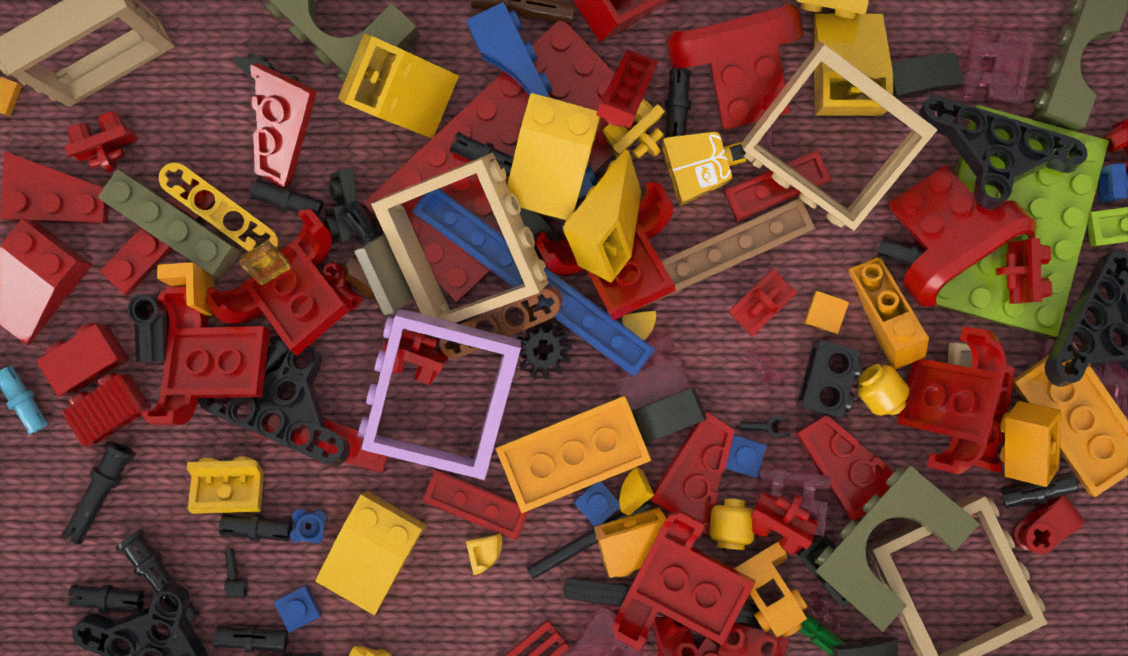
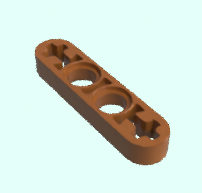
M546 285L538 294L478 314L457 324L478 329L479 321L487 320L494 326L495 334L510 337L553 318L563 307L564 300L559 289ZM542 294L546 299L552 297L554 303L550 306L551 310L547 306H543L534 312L532 311L531 306L537 304L543 298ZM510 307H518L523 311L525 318L522 324H514L508 319L507 312ZM442 338L439 341L442 352L449 358L454 359L461 358L480 349L461 344L460 347L458 345L452 346L449 340Z

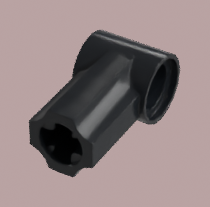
M159 294L136 295L128 304V314L134 322L136 362L165 361L168 340L167 320H169V315L166 307L158 301ZM149 302H151L154 307V314L152 315V317H150L147 313V305Z

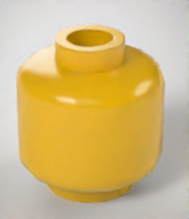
M875 364L860 374L858 377L857 394L873 414L880 416L887 414L896 415L905 408L910 388L892 366Z
M725 498L724 505H716L712 508L709 535L711 539L717 541V547L745 550V545L751 544L754 541L755 533L752 532L753 518L751 517L753 509L745 507L746 500Z

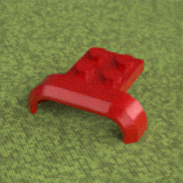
M783 2L782 6L700 28L682 31L673 30L665 42L671 67L687 68L709 63L721 128L724 130L759 121L785 87L778 46L803 37L800 11L791 3ZM789 104L780 115L790 113Z
M946 165L888 203L889 211L926 250L914 261L904 277L905 289L920 306L934 307L937 304L936 298L938 293L950 280L1011 239L1022 234H1026L1029 238H1036L1037 222L1018 202L1007 200L1002 206L994 210L980 206L976 202L974 194Z
M647 182L645 184L646 193L639 204L632 256L612 283L578 266L567 239L554 241L549 239L545 232H542L536 241V246L551 272L559 275H571L584 270L587 272L612 321L676 291L674 282L649 241L668 224L673 213L672 201L660 183Z
M311 209L298 212L303 221V228L298 237L247 281L230 291H220L210 287L205 298L206 303L215 316L226 323L237 324L247 322L264 313L288 349L296 356L350 311L349 307L317 267L327 256L332 238L329 230Z
M186 286L167 287L158 295V301L166 307L169 315L168 340L159 401L152 411L142 410L141 412L147 423L151 425H184L192 418L197 407L198 398L262 397L270 330L264 326L207 327V316L187 306Z
M965 326L962 328L960 340L965 342L971 350V367L926 359L912 362L907 385L910 388L909 396L906 399L907 404L905 408L899 412L897 424L953 437L949 447L944 452L930 454L927 467L953 474H962L972 468L985 451L1006 370V356L1000 340L994 333L985 329Z
M683 511L668 514L612 624L613 632L616 639L640 651L657 613L660 612L723 645L755 585V580L692 547L705 527L704 522Z

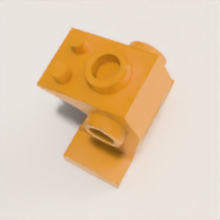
M779 541L734 569L755 580V585L749 595L759 609V612L755 613L754 616L763 631L766 633L771 630L776 637L780 635L787 637L796 633L802 627L800 623L807 619L802 610L807 608V605L797 589L790 592L775 568L788 560L787 553L781 548ZM773 580L782 593L783 598L766 607L756 590Z

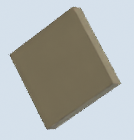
M385 233L354 251L384 316L396 312L414 298Z

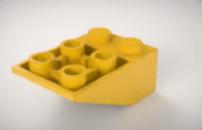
M814 14V48L819 41L823 42L893 95V70L883 14H855L854 19L834 14ZM822 61L814 70L815 116H882L887 112L885 108Z
M364 33L338 99L373 116L433 138L459 75Z
M626 149L623 150L616 160L609 164L605 175L596 186L590 188L586 199L575 212L568 216L563 226L564 233L578 266L612 283L632 256L641 198V189L629 151Z

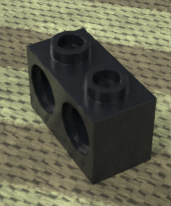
M823 340L813 341L796 407L843 418L844 413H848L853 404L854 394L850 390L853 379L857 380L861 373L863 361L859 359L861 351ZM833 354L839 355L843 361L842 369L837 373L831 371L828 365L829 358ZM825 387H829L834 393V400L829 406H824L819 397L820 392Z

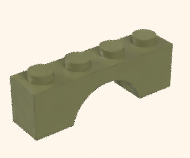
M1071 0L1068 7V13L1071 16L1068 24L1062 28L1058 35L1056 44L1059 45L1056 57L1050 60L1046 68L1045 76L1048 77L1045 88L1039 91L1035 99L1034 108L1037 110L1033 120L1072 131H1078L1086 127L1097 95L1088 87L1083 79L1080 67L1081 56L1089 42L1106 40L1120 31L1128 10V0Z
M119 169L115 171L98 196L100 200L212 276L224 279L243 252L213 230L170 204L159 193L132 175Z

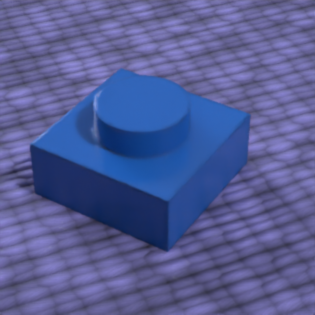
M1125 163L1110 164L1102 167L1097 185L1099 203H1113L1128 198V174L1126 173Z
M734 435L725 469L757 478L767 445Z
M602 481L591 485L573 501L594 526L601 525L620 508L618 499Z
M308 584L274 601L289 633L322 616Z

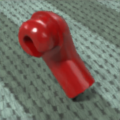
M335 262L327 263L323 268V275L349 309H356L361 304L362 298L350 289L349 283L345 280L347 273L343 266Z

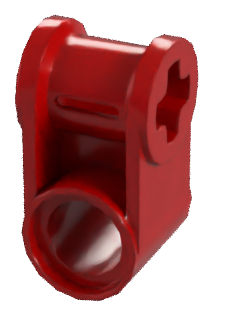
M1065 495L1050 498L1048 503H1039L1034 510L1016 523L1013 527L1012 538L1021 549L1031 550L1038 554H1046L1052 551L1066 537L1079 530L1084 524L1085 519Z

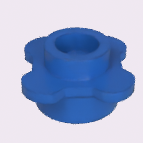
M298 508L292 513L294 525L289 536L293 542L299 543L303 540L318 544L324 539L323 522L326 520V514L322 510L305 512L302 508ZM306 523L311 524L310 529H305Z

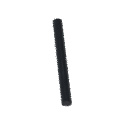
M645 502L631 515L651 510L648 502ZM622 512L603 524L628 517V515ZM590 530L528 566L527 570L531 578L534 580L596 544L598 541L595 530Z

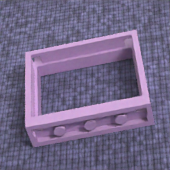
M398 309L394 318H387L383 337L388 338L389 341L386 352L379 350L374 371L381 373L378 385L371 383L366 404L372 405L370 416H363L360 424L358 437L364 438L361 450L485 480L520 354L521 340ZM403 329L502 354L474 459L376 435Z

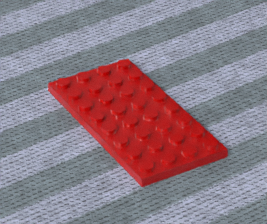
M557 21L532 45L538 59L533 64L538 74L542 72L546 74L553 90L548 93L550 98L598 111L600 102L615 73L566 22ZM503 72L363 204L376 216L371 204L377 200L470 162L471 160L450 152L452 141H456L454 137L457 132H461L463 135L483 144L490 142L494 144L495 149L514 157L530 98L527 92L514 78ZM600 117V123L588 162L594 174L613 157L610 153L612 146L602 134L603 129L609 123L602 117ZM633 121L631 128H628L626 126L624 127L629 132L637 123ZM477 173L439 188L503 236L500 226L493 219L495 215ZM506 176L505 182L508 184L509 177ZM424 194L402 203L437 282L458 303L491 270L412 212ZM538 213L544 221L549 217Z

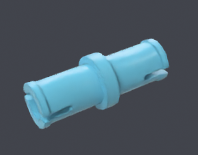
M10 365L1 369L0 389L9 401L6 405L9 410L14 409L27 429V433L32 435L50 424L49 421L46 420L33 399L35 398L34 392L27 390L16 373L14 366Z

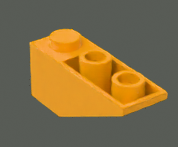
M877 257L850 268L849 274L876 339L894 369H898L925 358L929 337L882 259Z

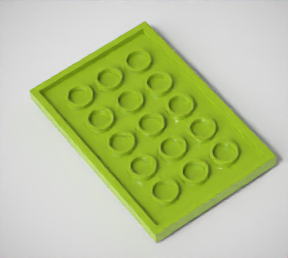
M976 105L974 107L1078 139L1085 145L1088 156L1074 172L1064 173L1045 167L1014 182L1012 193L1007 199L1018 202L1036 220V238H1040V244L1051 247V260L1049 264L1041 265V278H1049L1052 282V295L1050 297L1042 298V302L1009 304V289H1007L1006 276H996L995 270L996 268L1006 267V254H1008L1006 243L950 280L938 293L935 306L1047 337L1057 338L1089 219L1088 213L1091 212L1109 140ZM969 120L967 129L976 130L975 123ZM998 128L994 129L998 138L1006 141L1010 140L1006 131ZM1028 139V144L1032 149L1043 151L1042 145L1037 140ZM960 155L955 175L974 194L976 176ZM990 157V162L994 167L1005 169V164L1000 158ZM985 185V190L989 196L1000 198V192L996 187ZM1022 234L1010 241L1026 240L1029 237L1026 234Z

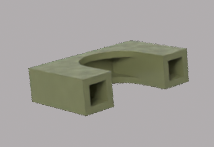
M267 0L263 5L277 20H280L282 17L287 19L292 24L288 30L300 42L304 43L308 39L316 47L313 54L328 67L333 63L341 71L337 76L343 83L364 33L404 51L420 36L417 27L392 3L364 31L347 38L330 36L318 28L315 19V9L318 0Z
M911 465L905 472L899 467L886 481V484L891 488L881 498L875 494L862 508L867 513L866 516L858 524L852 520L839 534L843 539L841 544L835 550L828 546L815 561L820 565L815 572L882 632L907 605L880 582L868 566L865 549L872 530L880 523L889 519H910L925 527L951 551H956L980 524Z

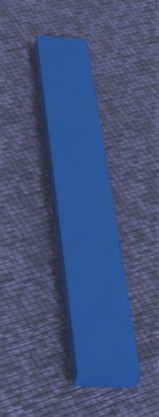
M438 188L424 194L412 210L415 215L513 288L524 284L504 236ZM544 268L549 282L547 285L559 289L564 300L563 307L554 318L635 377L655 349L617 320L612 321L609 314L550 270ZM542 294L543 298L536 305L539 307L547 306L551 310L550 306L554 303L552 297L546 299Z

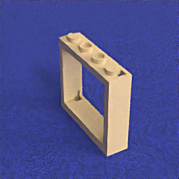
M63 0L0 36V70L8 77L11 75L17 78L21 84H28L33 87L39 94L44 93L48 95L52 101L57 100L71 107L175 46L159 18L138 0ZM118 17L133 29L58 73H54L39 64V62Z
M819 41L741 145L746 152L744 157L752 162V165L759 169L762 165H765L774 172L771 177L778 184L786 189L792 185L801 192L798 197L811 208L815 209L817 205L821 206L828 212L826 218L833 224L841 228L846 225L855 231L931 139L937 129L823 42ZM821 61L912 129L848 209L758 143Z
M493 152L384 196L371 204L422 315L456 323L538 294L549 283L544 272L546 265L543 260L538 258L534 249L535 241L533 234L527 226H524L519 214L521 211L519 201L513 193H510L505 182V169H500ZM477 173L524 284L450 310L402 203Z
M973 493L955 503L969 515L977 513L1025 614L938 655L890 556L891 553L932 533L914 521L866 544V551L881 582L907 605L898 615V618L917 656H982L1048 624L1042 613L1046 610L1044 603L1037 593L1032 592L1027 582L1030 580L1029 572L1021 561H1017L1012 551L1015 548L1013 539L1005 529L1002 530L997 520V517L1000 516L998 508L992 499H987L984 495Z

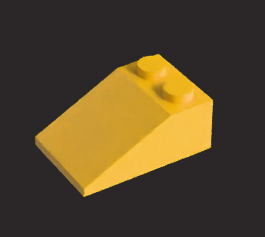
M530 94L507 184L510 193L517 197L520 208L565 221L575 211L600 123V117L596 115L597 111L538 94Z
M369 491L362 493L345 521L315 582L375 615L427 524Z

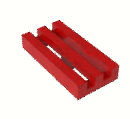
M547 619L503 656H517L546 631L551 636L526 656H539L556 641L559 646L546 656H561L570 648V645Z

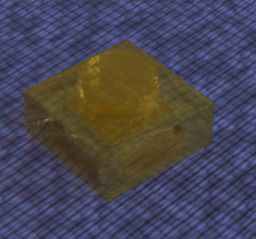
M269 240L239 257L241 267L261 285L290 269L288 259Z

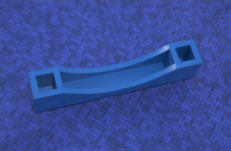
M504 2L466 20L468 30L484 61L500 68L514 78L527 92L529 97L531 93L549 97L548 93L553 91L551 84L544 72L538 74L533 62L538 60L529 41L523 43L518 33L523 28L514 10L508 12ZM589 165L585 172L577 204L584 201L590 188L598 183Z

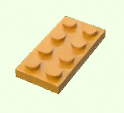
M1048 355L1013 379V386L1024 402L1061 410L1060 453L1088 494L1096 497L1128 475V420L1091 367L1086 368L1083 377L1078 382L1064 387L1052 384L1045 374V363L1049 357Z
M625 395L496 447L521 513L651 461Z

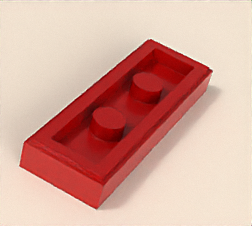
M819 150L786 163L817 187L832 181ZM771 170L723 191L736 222L797 197L801 192L792 185L786 189L778 184L771 177L774 173Z
M438 469L434 470L422 499L424 503L516 541L529 511L521 513L516 501Z

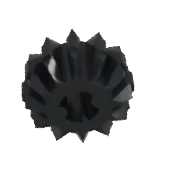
M542 322L537 324L538 334H534L531 328L525 330L531 337L529 341L519 336L516 339L521 340V344L526 346V350H520L519 357L527 355L528 358L519 364L520 369H525L530 363L534 364L530 371V377L535 378L539 367H542L543 378L546 380L550 378L548 370L550 366L553 367L558 375L563 372L556 362L559 359L563 363L569 364L571 359L560 355V352L570 351L573 347L572 344L561 346L559 344L560 341L568 336L566 331L561 332L555 338L553 334L557 329V324L552 323L548 333H544V324ZM540 341H548L547 346L550 344L553 346V352L548 354L547 360H539L540 355H534V348L539 347Z

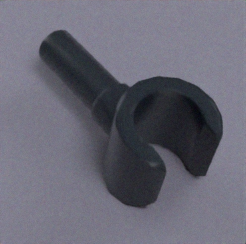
M779 416L773 417L769 422L741 421L740 425L741 430L769 432L772 436L779 438H788L791 435L778 432L777 427L779 423L783 421L791 422L789 419Z
M233 549L225 550L228 578L225 581L224 592L229 597H246L248 593V579L237 578Z

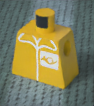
M719 132L664 138L661 143L662 152L679 206L685 205L729 183L732 179L730 166L746 162L747 160L744 157L746 153L742 148L741 142L723 147Z

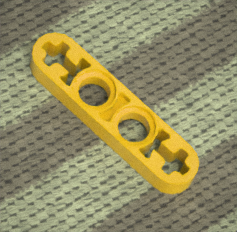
M170 163L161 169L159 183L167 193L253 255L267 257L275 252L278 246L276 234L205 180L180 163ZM179 170L183 171L184 173L181 178L189 185H192L194 179L199 182V185L191 190L187 200L181 197L182 194L187 192L182 187L175 185L173 188H170L168 186L170 179L166 177L168 172L177 173ZM208 190L214 194L215 204L211 209L201 210L196 206L195 196L198 192ZM236 211L243 216L244 225L240 230L230 231L224 226V217L228 212ZM251 221L257 224V227L252 231L259 236H263L265 233L271 236L269 243L272 247L269 250L262 248L260 251L255 250L256 242L249 236H247L246 242L239 239V236L248 230Z

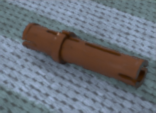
M553 0L471 1L472 9L488 10L504 2L508 12L514 10L517 16L551 22L564 21L569 26L572 25L575 7L574 3L570 4Z

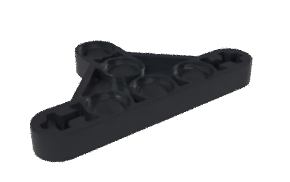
M929 97L918 112L919 116L937 129L935 133L948 137L975 174L974 198L980 206L986 209L994 210L1002 206L1010 197L1014 182L1045 167L1064 173L1074 172L1088 156L1085 145L1078 139L945 97ZM967 118L972 120L977 129H967L963 126L961 119ZM998 128L1006 131L1010 140L1006 141L998 138L994 129ZM1028 139L1037 140L1042 145L1043 151L1032 149L1028 144ZM990 157L1000 158L1005 164V169L994 167L990 162ZM985 185L996 187L1000 192V198L989 196L985 190Z
M1119 250L1101 257L1093 269L1045 363V374L1048 380L1055 386L1064 387L1078 382L1083 377L1087 367L1118 364L1128 372L1127 253ZM1099 284L1106 289L1108 293L1107 300L1100 295L1098 291ZM1086 309L1093 313L1095 325L1088 322L1085 315ZM1112 331L1119 335L1121 347H1118L1113 342ZM1073 335H1076L1081 340L1082 351L1074 347L1072 342Z
M308 346L300 353L310 352L311 363L304 369H298L296 365L299 355L296 356L290 350L288 351L280 369L265 375L262 397L225 398L229 400L227 407L212 401L211 398H198L200 407L205 411L326 465L339 466L349 457L350 445L347 439L328 430L313 386L322 360L319 352L311 346ZM289 383H294L296 386L294 397L284 401L281 397L283 387ZM250 402L252 405L251 414L246 419L240 420L237 415L238 408L243 403ZM277 414L281 418L280 427L276 431L269 433L266 429V422L269 417ZM308 427L310 430L309 440L304 445H297L295 442L296 432L300 428ZM321 440L338 447V452L336 454L329 453L317 446Z
M173 582L162 586L152 599L151 606L147 609L115 621L99 614H87L72 630V637L78 646L101 656H149L148 651H155L161 656H209L186 618L190 602L189 593L182 585ZM166 594L174 596L178 600L179 607L167 605L163 596ZM156 623L167 625L171 635L159 633L156 629ZM116 638L126 640L130 645V650L120 648L116 643Z

